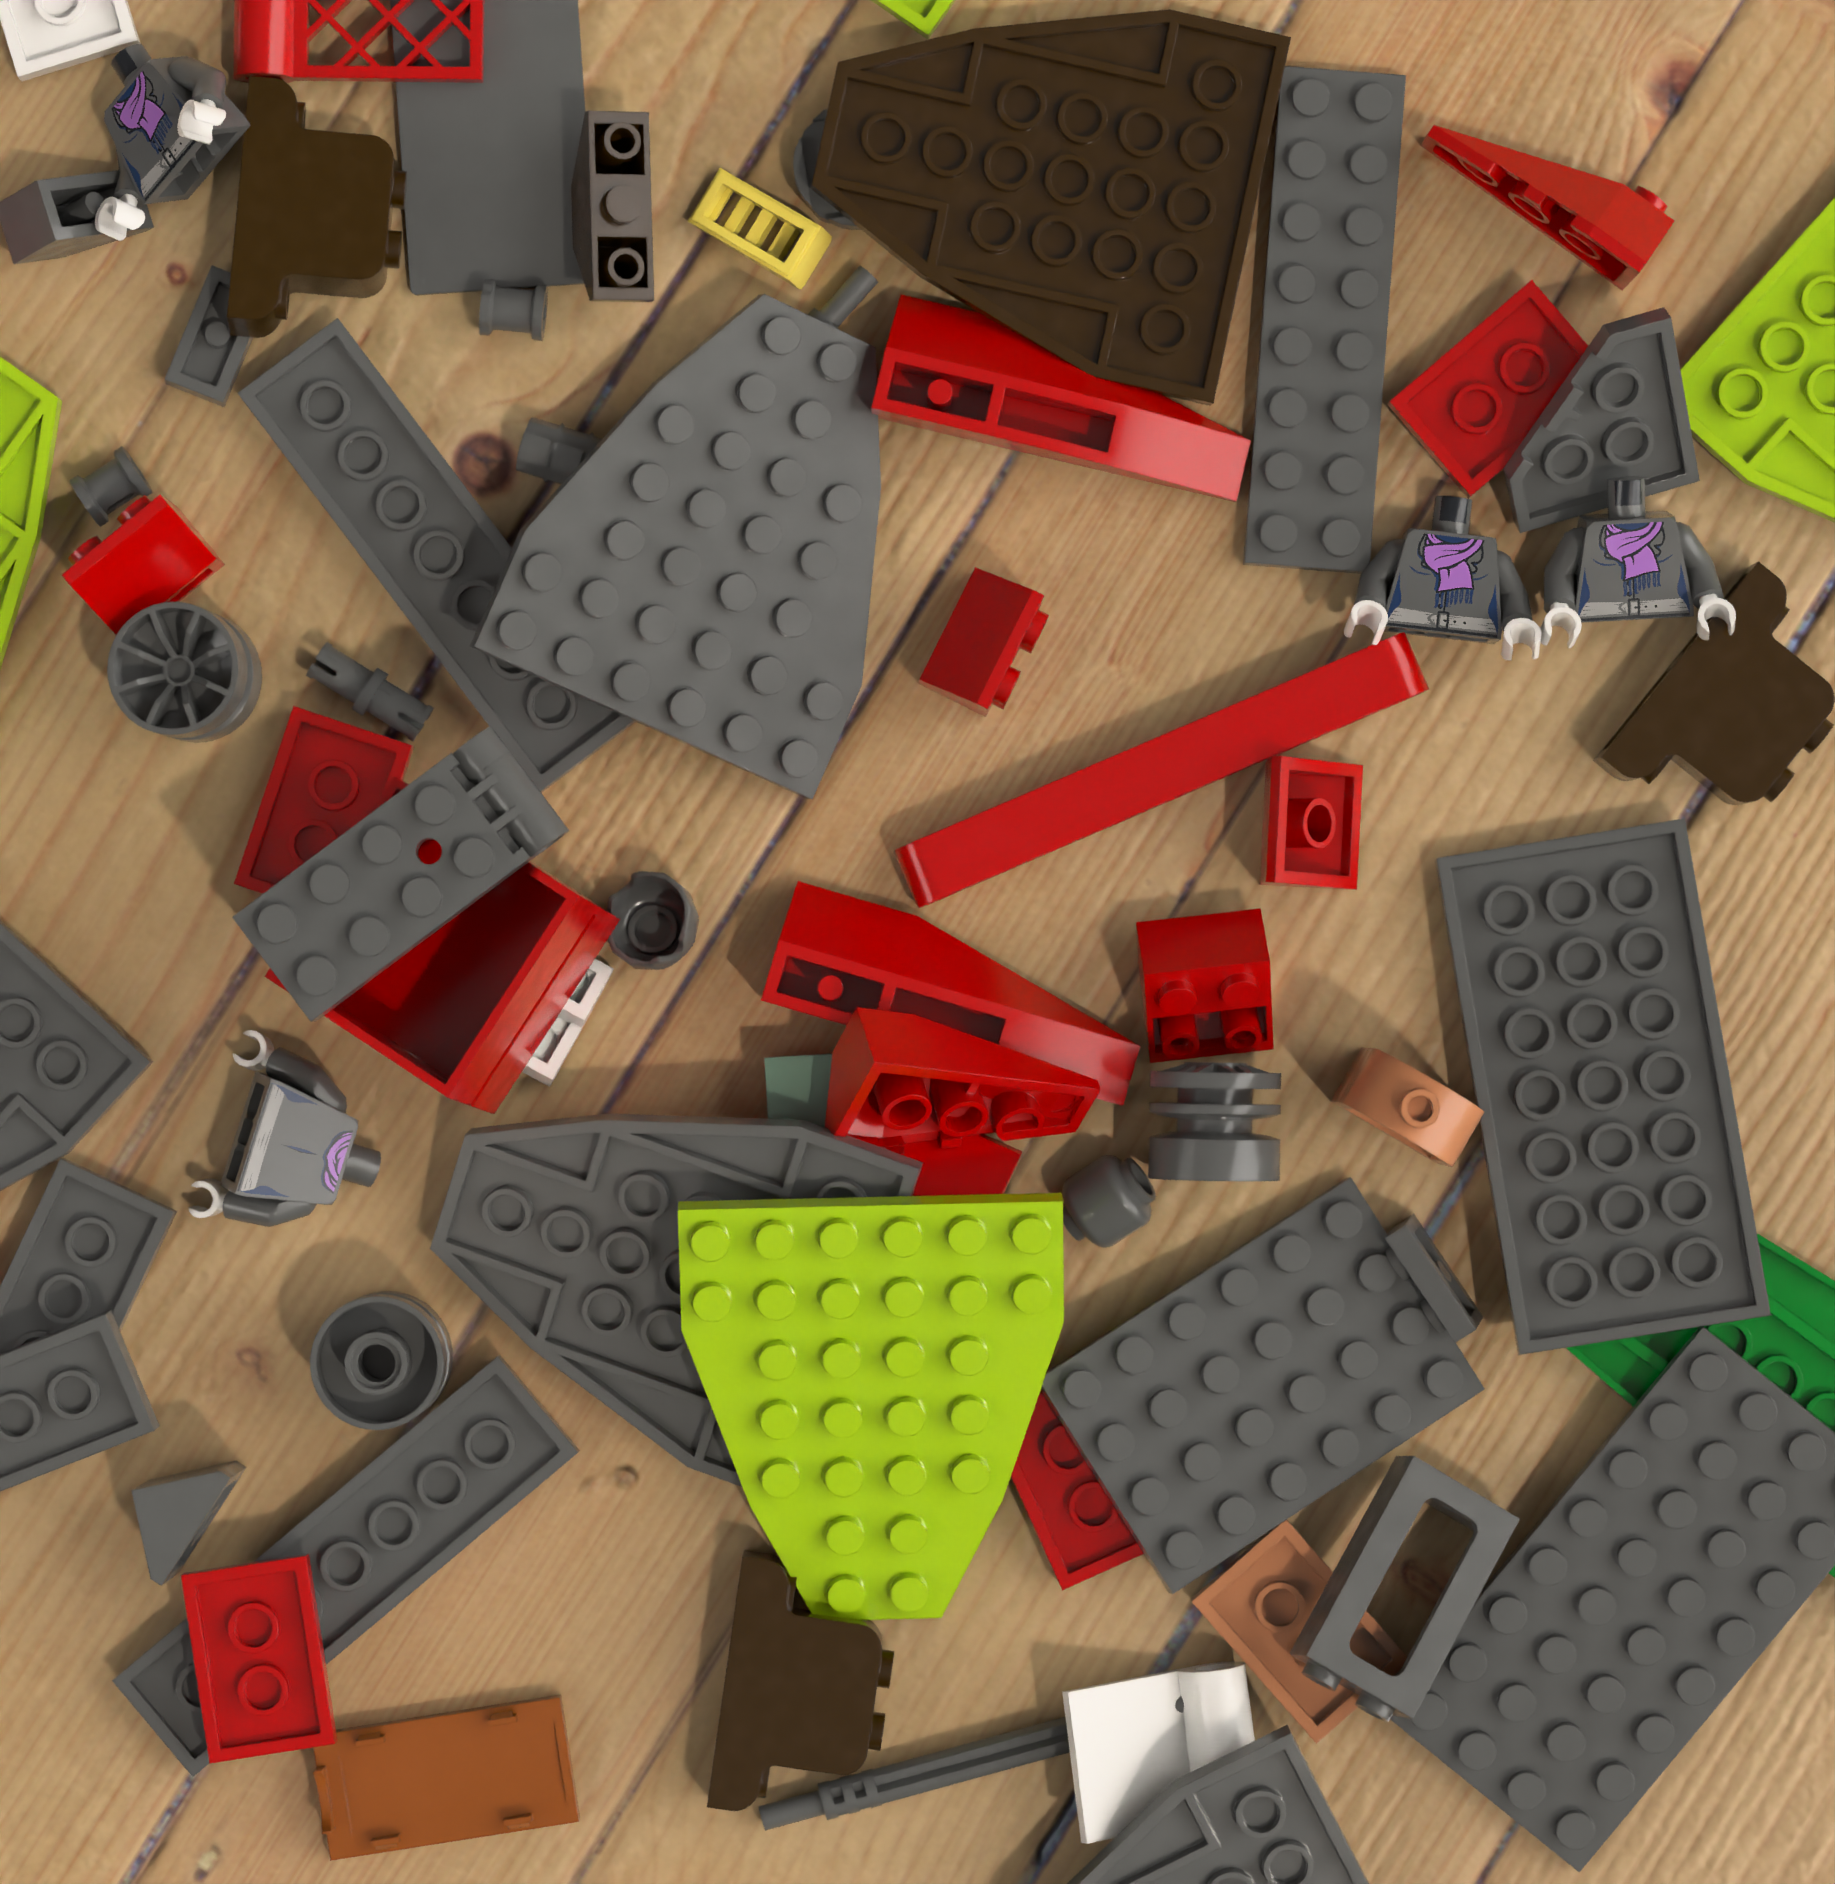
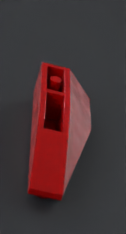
M900 294L871 407L872 414L878 415L879 419L1232 502L1237 501L1251 440L1159 393L1090 375L978 312Z
M797 881L761 1001L846 1026L856 1007L915 1014L1096 1079L1101 1088L1096 1098L1121 1106L1124 1104L1140 1050L1138 1044L919 916Z

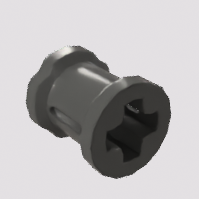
M485 279L480 301L479 334L490 336L493 330L531 334L532 339L535 341H543L547 318L548 286L537 284L534 290L505 288L497 286L493 279Z
M123 446L114 451L115 458L87 477L82 478L77 475L69 480L77 496L100 527L109 522L108 514L137 495L143 497L153 493L144 475Z

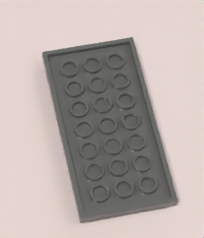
M1685 819L1436 858L1435 863L1476 1106L1485 1112L1479 1121L1518 1355L1770 1316L1768 1295Z
M1704 1326L1698 1327L1484 1586L1414 1719L1392 1715L1390 1720L1580 1872L1835 1566V1432Z

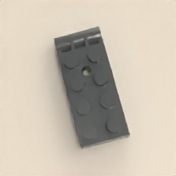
M490 726L463 744L453 754L450 753L232 918L311 1022H316L537 855L553 845L569 829ZM427 840H436L442 848V855L434 864H425L419 857V848Z

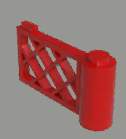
M234 0L233 79L236 81L248 83L249 76L277 78L286 83L294 81L484 83V0H463L452 12L440 0H429L446 18L421 42L397 20L415 0H400L390 11L378 0H367L383 18L358 42L334 19L352 0H337L327 11L316 0ZM310 6L320 15L311 26ZM469 9L470 30L459 20ZM328 24L352 47L334 65H309V42ZM392 25L414 49L397 66H380L365 49L388 26ZM451 26H454L470 42V67H444L427 50ZM360 56L369 66L348 65ZM422 56L431 66L412 65Z

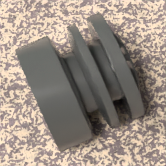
M1184 1062L1182 1065L1162 1071H1150V1087L1178 1088L1177 1102H1149V1112L1177 1119V1131L1149 1137V1179L1280 1181V1139L1252 1133V1120L1280 1115L1281 1105L1252 1104L1253 1089H1281V1073H1269L1248 1066L1247 1063Z

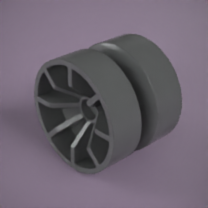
M164 602L141 610L122 626L109 652L107 665L108 681L111 693L119 708L138 726L177 740L193 743L209 742L232 733L247 720L260 696L262 667L258 652L251 639L232 621L192 604Z
M395 1291L370 1293L338 1308L320 1327L314 1339L310 1356L311 1378L323 1404L342 1421L355 1427L369 1430L395 1428L408 1423L420 1415L442 1394L450 1378L453 1364L452 1342L449 1332L439 1315L422 1300L409 1294Z

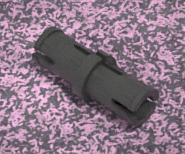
M326 642L315 658L317 661L315 664L312 663L306 676L311 679L314 678L354 703L352 710L363 716L367 711L406 735L409 740L414 741L434 708L430 705L427 706L388 682L386 679L389 674L379 668L372 672L332 647V644Z

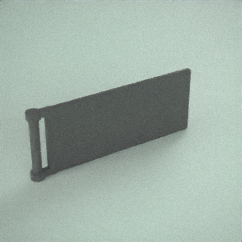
M390 0L391 9L400 0ZM415 0L397 20L421 42L446 17L429 0ZM463 0L440 1L452 12ZM484 0V83L396 82L402 171H407L405 222L410 290L417 296L482 291L485 279L495 280L497 286L515 289L536 288L537 284L547 285L548 287L584 284L573 250L571 200L572 178L584 114L586 112L578 0ZM470 9L459 19L469 30ZM392 26L394 63L397 66L414 48ZM451 26L427 50L444 67H470V42L454 26ZM421 56L412 66L431 65Z

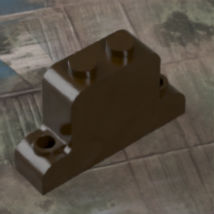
M249 76L245 117L251 126L243 136L227 321L230 336L260 338L271 334L278 327L281 320H287L289 299L292 293L368 298L374 296L383 288L386 283L388 268L399 269L402 231L391 230L393 208H405L407 171L395 170L393 151L390 145L378 136L305 129L306 102H297L296 95L289 84L277 78Z
M1759 561L1745 570L1723 598L1733 605L1736 612L1733 634L1729 635L1728 625L1722 618L1711 617L1707 619L1706 622L1710 632L1709 640L1701 639L1697 632L1692 636L1593 761L1611 776L1621 781H1632L1641 778L1647 784H1650L1668 762L1672 760L1727 804L1743 805L1759 800L1762 797L1772 802L1793 778L1795 773L1788 768V765L1803 748L1809 754L1812 753L1829 734L1834 724L1826 718L1834 707L1835 696L1833 689L1828 681L1773 637L1772 633L1790 610L1785 606L1787 592L1781 579Z
M744 1550L742 1556L707 1802L708 1808L740 1811L749 1807L757 1797L766 1798L771 1766L848 1775L861 1768L867 1758L868 1749L881 1750L886 1713L873 1711L877 1687L889 1689L894 1651L882 1649L881 1633L878 1627L870 1620L811 1614L810 1610L794 1607L797 1577H790L780 1558L772 1554Z

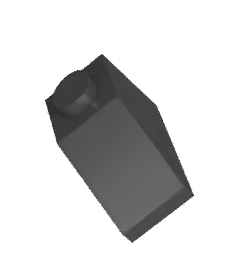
M119 170L36 180L0 202V223L13 264L64 258L118 241L96 230L95 216L101 203L106 198L113 197L120 174ZM147 204L141 208L145 213L144 223L135 230L127 228L125 238L154 228Z

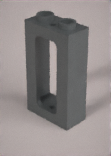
M1396 1456L1289 1653L1306 1664L1301 1673L1329 1690L1335 1691L1338 1685L1341 1684L1358 1694L1359 1697L1355 1705L1379 1720L1388 1723L1392 1715L1414 1719L1520 1519L1415 1456ZM1425 1502L1472 1530L1473 1535L1401 1670L1397 1674L1390 1676L1354 1655L1350 1649V1639Z

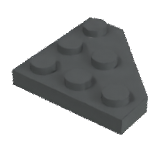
M1665 307L1604 324L1503 468L1513 520L1520 533L1608 508V478L1625 476L1645 477V497L1700 481L1672 319Z

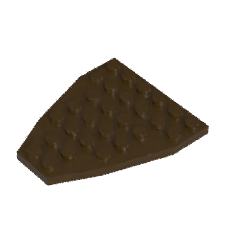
M1168 9L974 28L840 61L836 66L811 189L920 278L990 320L1019 334L1082 371L1098 378L1153 391L1164 396L1211 406L1214 403L1291 37Z

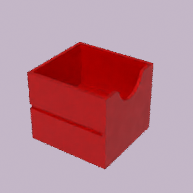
M394 776L371 813L409 784ZM427 840L419 848V857L425 864L436 863L442 855L441 845L436 840ZM529 861L324 1016L447 1098L495 1114L620 919ZM269 968L264 977L287 991L271 968Z

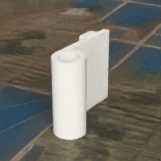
M1244 1662L1209 1663L1062 1692L1081 1843L1089 1844L1115 1838L1174 1780L1255 1741ZM1180 1696L1184 1702L1183 1713L1175 1708V1703Z

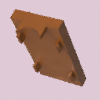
M561 1694L336 1729L338 1741L335 1744L313 1747L316 1763L313 1775L320 1800L322 1834H327L331 1861L579 1822L580 1820Z

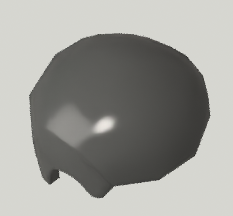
M635 872L631 874V880L627 885L610 895L607 911L619 918L620 921L609 936L608 942L612 952L634 969L661 970L668 968L683 958L693 946L699 924V915L691 894L663 872Z

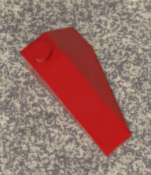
M1436 125L1431 128L1421 144L1428 152L1620 290H1623L1640 273L1674 223V220L1664 213L1668 208L1667 205L1654 193L1641 186H1637L1633 191L1622 183Z
M856 1007L832 1053L825 1128H828L835 1136L845 1137L848 1135L898 1154H904L906 1143L938 1140L941 1149L962 1146V1137L996 1133L1002 1141L1074 1133L1077 1131L1101 1088L1096 1079L915 1014Z

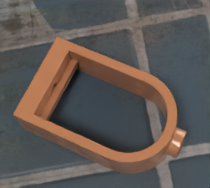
M1361 1047L1331 1099L1332 1103L1437 1164L1448 1167L1454 1166L1485 1113L1481 1108L1441 1083L1376 1048Z

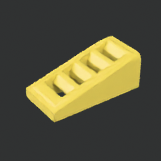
M719 168L688 219V222L798 289H802L832 240V236L822 226L722 168ZM735 192L741 198L722 227L715 222L731 195ZM758 206L762 210L744 239L739 237L738 234L754 207ZM777 219H779L784 224L767 252H765L760 247ZM802 233L785 263L782 262L798 234Z

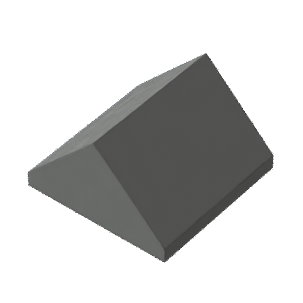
M232 1461L150 1479L131 1490L151 1580L162 1586L181 1571L247 1467L238 1461Z

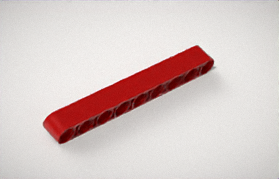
M1402 632L1380 641L1377 645L1368 646L894 850V854L918 908H921L1263 762L1271 756H1277L1429 690V687L1406 633Z

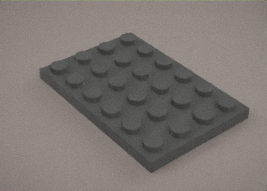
M1351 1177L1342 1180L1046 1373L1041 1387L1043 1395L1170 1594L1179 1591L1485 1389L1447 1330L1439 1333L1425 1316L1420 1304L1425 1297L1413 1279L1403 1280L1392 1267L1385 1252L1390 1247L1385 1239L1387 1233Z

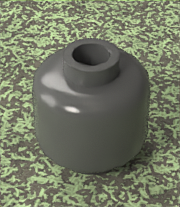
M1114 1155L1101 1156L1067 1178L1064 1182L1062 1189L1065 1203L1063 1207V1224L1078 1241L1086 1237L1098 1247L1107 1248L1114 1246L1150 1221L1152 1213L1150 1203L1156 1199L1155 1191L1147 1175L1133 1159L1127 1158L1122 1161Z

